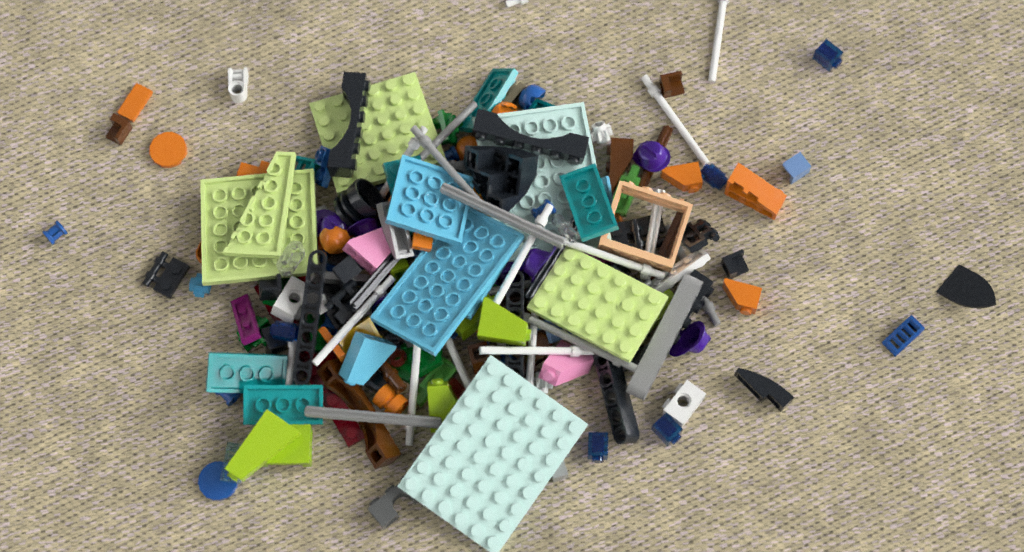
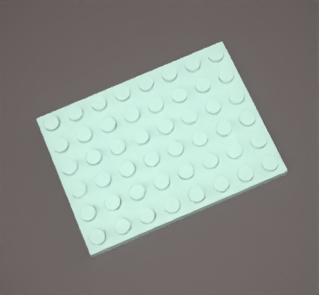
M584 102L497 114L510 128L529 137L550 139L569 133L589 137L582 164L573 165L566 160H553L547 155H539L537 174L527 194L509 211V213L535 224L536 219L531 214V210L538 208L544 203L545 199H548L555 207L556 213L548 216V222L544 229L561 236L573 214L559 176L594 163L596 164ZM473 117V119H472V121H473V126H474V122H475V118H476V117ZM476 139L477 146H499L492 141H479ZM508 145L499 146V147L512 148V146H508ZM491 217L513 228L514 230L524 234L525 239L517 248V250L513 253V255L510 257V260L508 262L515 261L530 234L521 231L509 224H506L494 217ZM577 230L571 240L597 248L601 236L582 242ZM608 233L607 239L611 240V235ZM536 238L531 249L537 248L549 252L554 245Z
M490 355L400 481L398 487L489 552H499L588 424Z

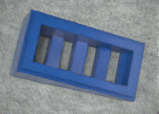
M910 315L882 344L896 357L925 328L913 315ZM908 324H910V325L916 330V332H914V331L908 326ZM902 329H904L911 337L909 338V337L902 331ZM897 334L905 341L904 343L896 337ZM891 339L899 346L898 349L890 342Z

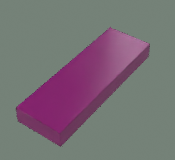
M248 293L230 301L242 344L245 346L262 338Z

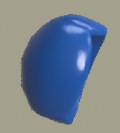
M535 84L525 87L519 95L521 109L528 110L535 98L542 99L545 96L546 90Z

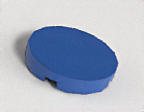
M215 461L202 469L199 474L198 485L206 498L212 501H222L232 496L236 491L238 481L235 482L228 477L227 474L229 472L225 470L228 463Z

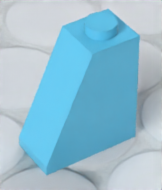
M356 331L339 375L349 385H364L395 351L397 346L388 339Z

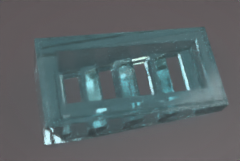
M227 442L220 481L240 484V479L235 482L230 477L225 476L226 472L229 473L225 470V467L230 462L228 458L232 459L234 456L229 454V452H237L242 444Z

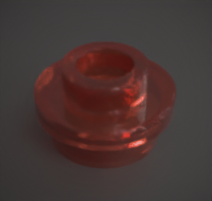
M396 348L387 360L391 366L400 367L405 364L407 355L403 349Z

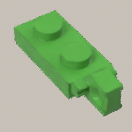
M632 164L630 172H625L621 176L620 181L628 183L631 181L635 186H639L641 180L638 177L640 167ZM621 193L615 213L626 217L634 197Z
M443 357V365L431 371L419 384L416 405L420 408L428 400V382H431L432 379L441 378L449 383L458 372L456 366L445 357Z

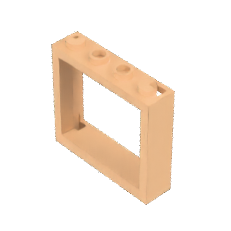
M619 181L611 205L614 214L621 193L683 213L670 257L668 259L607 239L608 233L601 236L597 249L642 264L646 263L651 265V267L671 273L693 204L684 201L682 198H672L671 195L664 192H654L646 186H635L631 181L629 183Z

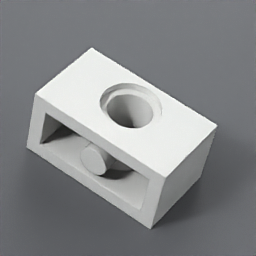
M291 276L274 303L271 314L291 325L295 319L299 320L301 317L305 282ZM290 299L296 300L297 303L291 302Z
M688 380L684 384L680 383L674 391L676 395L672 399L668 398L662 406L664 408L663 415L680 428L684 426L706 396L705 392ZM683 399L688 405L681 407L677 401Z

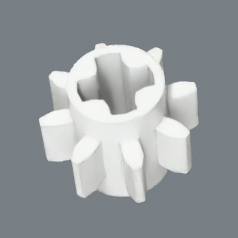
M599 121L591 126L590 135L593 142L596 141L597 144H604L610 141L609 136L613 135L609 124Z
M535 372L533 380L535 387L544 393H548V388L553 389L552 384L538 378L540 372Z

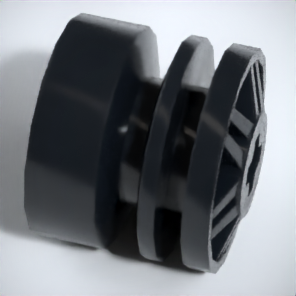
M359 178L349 185L347 190L342 191L340 195L335 197L333 204L339 218L350 227L360 220L373 218L378 215L376 204L383 203L384 199L371 182Z

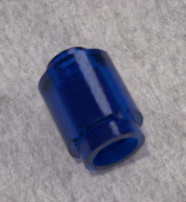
M713 163L710 165L706 164L701 169L702 179L713 189L720 190L728 181L726 174Z
M276 320L270 327V335H272L274 340L293 342L298 339L299 326L295 323Z

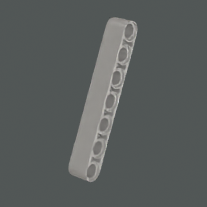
M688 274L684 275L626 389L627 393L643 401L645 400L701 290L703 281Z

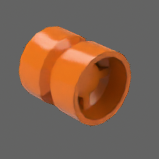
M387 383L376 393L372 403L380 409L385 408V413L401 414L407 408L409 400L404 395L397 394L391 384Z

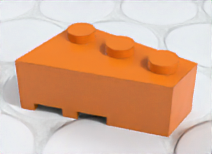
M739 162L728 179L724 192L725 195L775 220L787 197L783 191L775 188Z

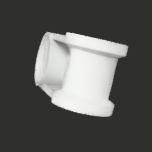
M244 67V69L234 70L228 68V91L233 102L242 103L247 98L248 68Z

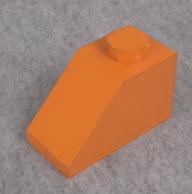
M699 162L669 166L660 172L662 179L683 192L695 193L702 189L703 180Z
M724 278L722 288L735 309L740 310V313L743 315L755 314L762 288Z

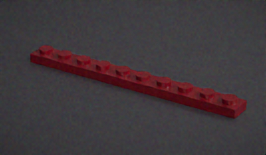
M256 285L254 289L259 296V285ZM264 304L274 323H279L288 343L292 325L272 315L273 306ZM303 333V340L309 342ZM302 351L300 353L301 360L309 361L310 354L307 351ZM313 364L312 377L309 382L311 385H323L324 407L349 409L340 397L326 388L317 373L320 367ZM332 419L348 448L364 440V434L356 421Z

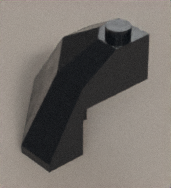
M468 145L465 146L463 165L466 171H470L474 179L472 183L478 195L481 194L484 201L509 212L527 194L537 174L539 155L508 147Z

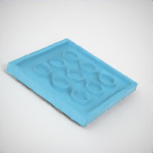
M402 154L385 223L460 246L469 206L440 192L443 183L462 190L443 167ZM459 173L473 189V177Z

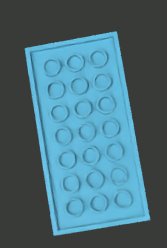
M469 206L460 246L433 238L431 252L422 251L371 315V321L436 356L525 239L524 234Z

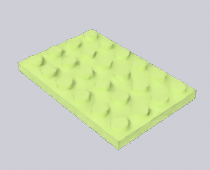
M566 246L533 299L529 302L527 310L630 363L667 302L668 296L579 250Z

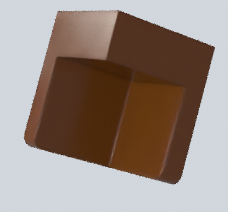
M682 71L660 75L659 84L663 98L685 93L682 84Z
M113 113L110 118L113 125L108 131L106 138L121 146L133 127L130 121Z

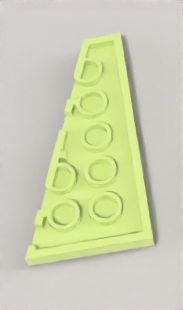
M277 151L266 170L267 173L263 181H260L255 196H252L239 220L240 223L236 231L230 237L231 240L228 246L222 252L224 256L281 259L296 163L295 152Z

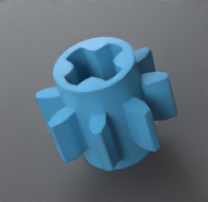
M197 273L196 277H191L189 291L193 292L195 297L204 298V294L210 293L211 285L203 286L202 273Z

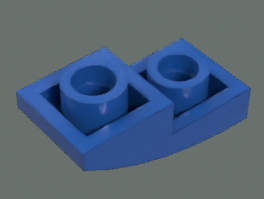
M321 145L315 154V163L321 166L316 172L315 183L328 188L331 178L327 168L330 149Z

